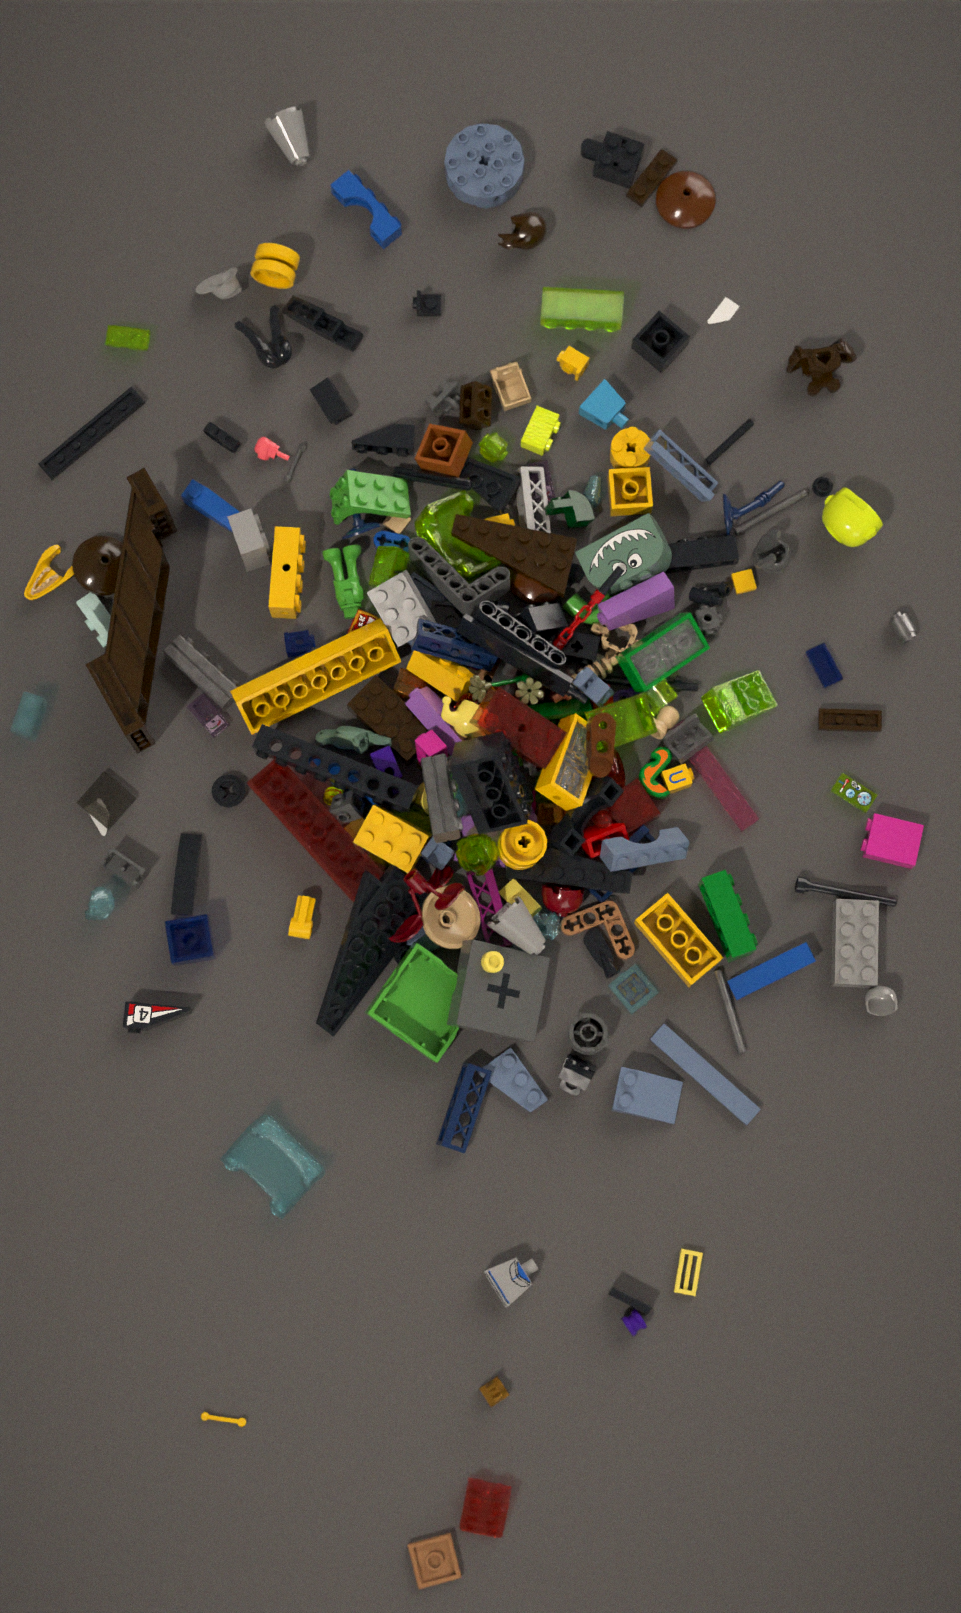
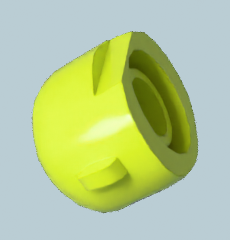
M842 488L835 495H830L825 500V507L822 513L823 524L828 532L845 546L858 547L865 544L883 526L877 513L848 488Z

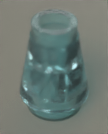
M590 476L582 493L588 499L592 508L597 507L601 502L602 479L598 476Z

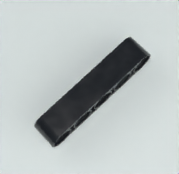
M482 601L472 617L559 671L565 664L566 656L562 651L492 602Z

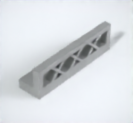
M520 467L514 473L521 480L516 489L519 526L551 533L549 515L546 516L544 509L548 505L544 467ZM529 473H538L539 482L537 484L530 480ZM534 490L541 496L539 504L532 499L531 493ZM536 510L543 515L541 524L534 519L533 513Z

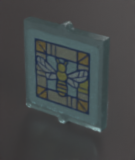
M636 964L626 972L620 973L619 977L608 985L631 1015L642 1006H646L647 1002L659 993Z

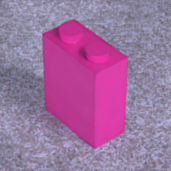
M874 813L871 819L868 818L866 821L865 830L868 833L867 838H863L861 843L862 857L912 869L916 865L924 825Z

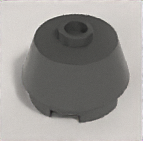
M583 1012L573 1017L569 1022L567 1039L575 1051L585 1055L595 1054L606 1046L609 1040V1027L600 1015L593 1012Z

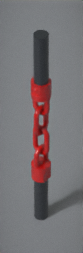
M617 566L602 586L590 596L591 601L578 611L572 624L565 628L553 641V646L562 650L573 636V631L589 617L595 604H600L608 590L622 575L624 570L620 566ZM586 608V611L589 612L584 616L583 619H581V617L578 616ZM567 631L570 635L565 639L563 635Z

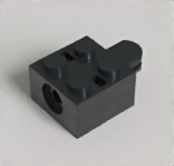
M607 131L603 143L590 138L583 140L580 153L583 158L595 162L593 177L630 189L643 157L645 143Z
M550 602L536 607L534 604L523 608L522 613L512 616L546 641L567 627L570 622L569 618L565 617L567 615L566 610H562L559 603L550 604Z

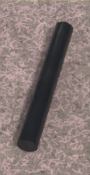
M748 419L716 448L705 461L711 465L754 425V422Z

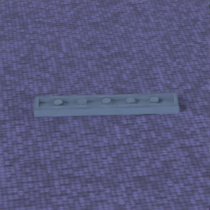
M665 1024L649 1039L745 1125H748L761 1110Z

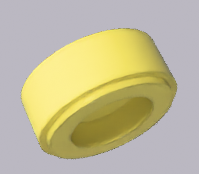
M489 951L483 955L481 965L486 972L496 973L503 968L504 959L499 952Z

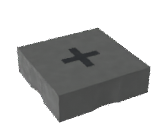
M473 939L463 940L457 968V984L451 999L447 1025L472 1031H486L499 1037L521 1042H535L550 958L535 954L530 955L527 952ZM497 951L503 956L504 965L499 972L489 973L483 969L481 959L486 952Z

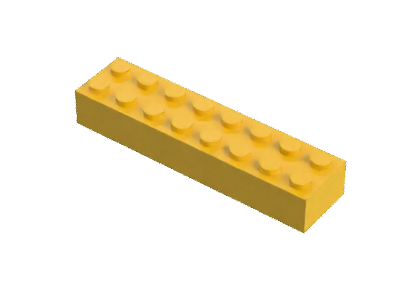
M379 618L230 692L251 735L259 732L262 724L271 726L402 661L387 627Z

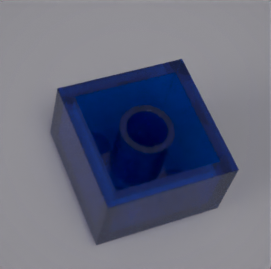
M207 914L165 921L170 960L173 966L216 959L210 917Z

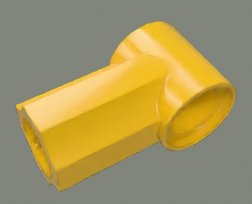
M298 895L294 917L290 921L288 936L310 940L315 898Z

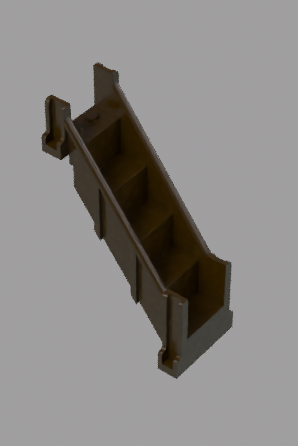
M145 467L126 477L131 486V493L105 654L85 664L125 737L137 754L156 744L146 727L171 568L162 550L161 540L177 532L169 509Z

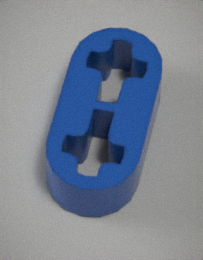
M379 531L374 536V545L379 551L405 556L409 554V548L404 547L401 550L400 546L394 543L401 544L402 541H405L408 546L411 539L405 535ZM382 537H386V541L391 543L385 542L384 545H380V541L378 540H381Z

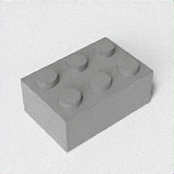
M248 509L228 516L246 571L249 572L269 565V557H272L258 514L253 515L252 510Z
M407 570L367 592L398 647L415 638L419 618L437 623Z

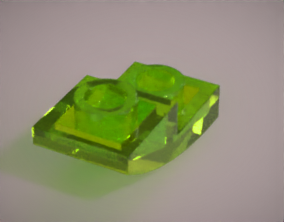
M108 325L105 345L108 347L127 348L129 350L148 351L151 331Z

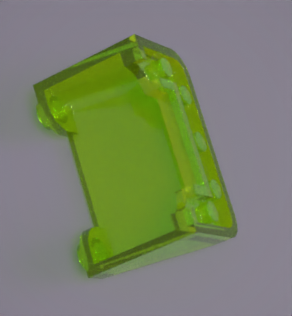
M466 490L427 504L415 520L414 526L418 536L425 539L469 583L500 565L501 561L494 557H489L485 555V552L476 547H471L451 536L455 515L471 517L469 514L473 510V500Z

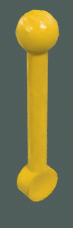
M207 1412L201 1414L203 1421L211 1419L236 1423L240 1427L246 1425L245 1418L220 1417L209 1415Z

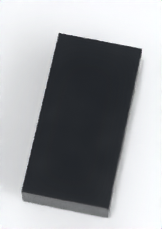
M611 1287L608 1292L612 1297L647 1315L651 1310V1306L615 1287Z

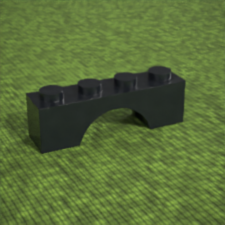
M594 777L589 784L582 806L568 810L547 839L559 851L573 856L585 841L584 829L588 821L600 810L612 807L624 790L611 777Z

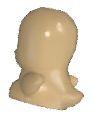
M664 706L660 709L656 719L652 716H647V720L650 723L647 730L650 735L656 739H663L667 731L672 729L679 721L678 711L672 706Z

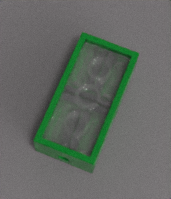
M690 612L679 613L616 655L615 658L634 691L646 692L710 649V646Z

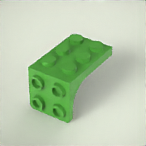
M346 470L330 490L329 496L332 500L331 516L334 518V524L339 525L346 517L358 513H371L408 519L411 515L407 479Z

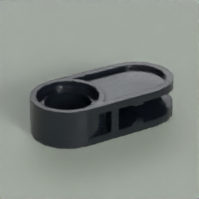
M208 422L203 429V432L209 438L232 453H236L238 447L240 448L241 443L236 438L212 422Z

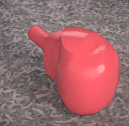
M267 437L259 438L255 445V452L261 460L266 461L278 456L288 461L290 457L278 451L280 446Z

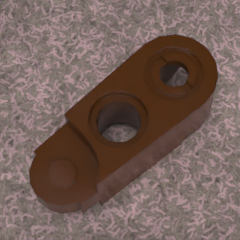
M597 713L591 716L586 725L588 770L597 778L608 775L614 759L616 723L614 718L608 713ZM602 721H604V729H601L599 726ZM599 741L604 744V750L601 753L596 748Z

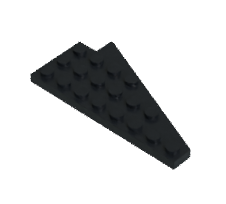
M390 864L379 880L366 870L363 872L316 1021L317 1025L333 1037L394 957L397 948L404 943L392 942L388 938L395 934L407 918L418 915L412 896L408 892L410 887L403 880L405 874L392 864ZM426 892L422 894L415 893L420 909H422V905L428 896Z

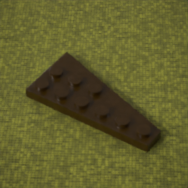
M459 514L455 515L451 536L471 547H476L485 552V555L494 557L501 561V564L527 578H532L541 583V586L552 589L564 598L577 538Z

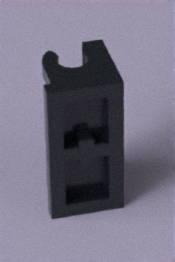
M328 377L309 389L331 424L337 425L348 417L353 416L337 388Z

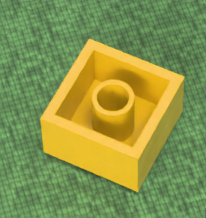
M650 467L609 469L607 478L610 516L651 514L653 501Z

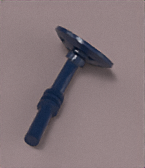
M360 513L353 514V528L345 533L342 539L344 540L380 527L381 523H365L364 519H361Z
M782 481L777 482L769 490L763 491L755 497L754 501L739 509L732 507L727 495L723 494L724 521L727 535L731 532L733 520L758 507H764L775 494L785 487Z

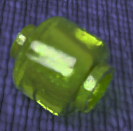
M495 432L487 433L478 444L480 447L479 453L491 463L497 460L502 462L509 453L506 450L508 442Z

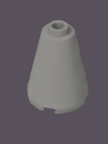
M291 107L275 113L276 117L272 120L268 117L264 121L265 127L289 162L297 167L305 165L310 155L301 107L298 110L296 107Z
M515 896L513 898L515 902L512 905L507 902L491 918L494 922H488L487 925L530 955L533 953L537 955L545 948L544 942L546 940L523 900L519 896Z

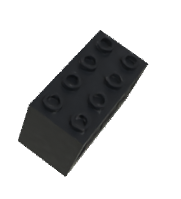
M501 731L455 742L449 767L479 835L527 824L529 815H531V803H533L534 798L532 791L527 789L526 777L519 770L518 758L513 755L509 738L506 739L504 732Z

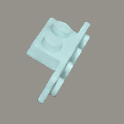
M90 592L76 603L87 618L85 623L91 631L96 630L99 635L96 638L104 648L107 643L111 615L98 597Z

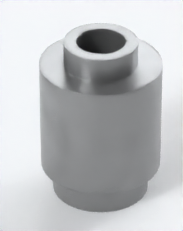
M898 612L890 617L891 622L888 624L898 641L901 640L905 644L917 636L916 628L907 613L902 614Z

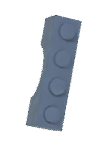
M678 827L659 830L658 839L646 844L634 843L623 837L602 840L600 858L610 872L686 859L689 840Z

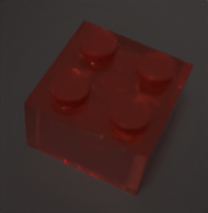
M638 778L622 787L624 792L612 807L604 808L613 824H625L628 837L637 832L643 825H648L660 816V811Z

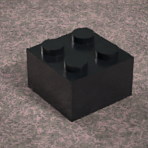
M659 310L632 339L631 348L662 374L687 347L690 335Z

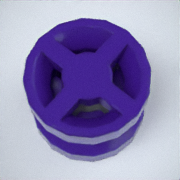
M636 1309L632 1310L629 1316L621 1318L633 1337L637 1335V1331L647 1328L646 1323Z

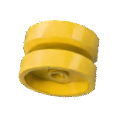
M274 243L259 244L255 252L256 261L252 264L250 272L251 277L269 287L278 289L291 288L294 285L296 277L294 271L298 269L300 256L292 249Z
M528 820V823L525 825L504 829L497 841V852L500 860L514 870L531 868L543 857L547 849V838L544 830L531 820ZM519 842L524 844V848H522V845H519Z

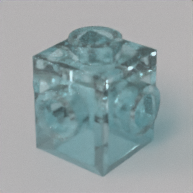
M546 910L543 914L539 911L533 917L545 940L549 938L552 941L560 933L558 928L562 924L559 922L560 918L553 911L549 912Z

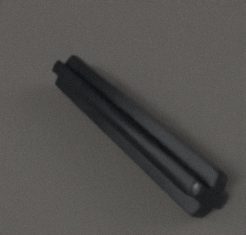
M398 466L394 468L393 472L394 477L465 491H470L472 487V481L464 478Z

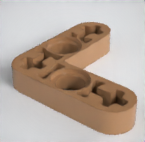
M605 901L569 915L561 921L560 929L566 936H573L604 924L617 957L622 960H628L634 954L633 942L621 912L613 901ZM608 905L610 908L615 909L612 912V916L604 914L601 916L603 920L599 921V914L596 909H599V913L605 911ZM586 913L594 914L596 920L593 924L584 922L583 917ZM580 916V923L583 928H580L579 924L574 926L571 932L569 929L564 928L567 921L575 923L578 921L575 917ZM620 925L623 928L622 935L614 936L611 933V927ZM625 936L627 940L623 941L625 947H630L626 956L624 953L619 952L622 948L621 943L618 942L616 944L614 941L621 940Z

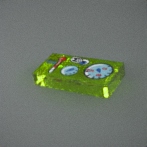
M841 773L830 790L864 813H867L878 796L844 773Z

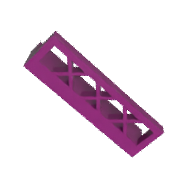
M491 863L482 865V868L466 872L473 899L479 908L480 924L486 943H490L489 939L495 931L485 924L484 918L487 912L495 915L503 907ZM484 873L485 882L482 887L473 883L472 875ZM475 888L480 890L478 894H476ZM482 892L488 894L491 898L488 907L481 905L478 901ZM491 905H493L494 911L490 910ZM486 928H488L489 930H491V932L489 933V935H488V933H487V929H486ZM501 936L503 944L498 946L513 947L512 942Z

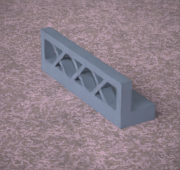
M660 429L657 430L643 449L701 502L710 501L715 495L712 491L718 482ZM659 437L664 441L665 449L656 441ZM675 451L676 453H678L680 462L677 461L670 454V452ZM684 465H691L694 468V475ZM700 478H705L710 483L708 488L699 481Z

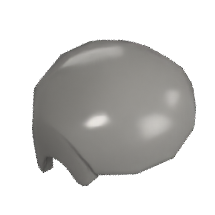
M876 986L869 989L865 995V1004L869 1014L886 1016L898 1009L896 993L889 987Z

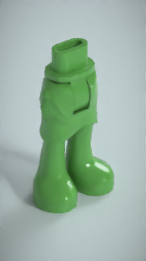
M350 545L343 548L348 573L347 579H344L341 550L339 548L324 550L322 552L323 558L331 564L335 578L333 583L337 602L341 611H344L345 619H352L355 617L358 609L362 608L361 603L364 598L363 589L360 586L357 574V558L361 554V546Z

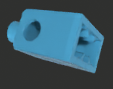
M605 379L579 406V415L605 430L613 423L623 429L629 422V419L622 414L626 406L625 401Z

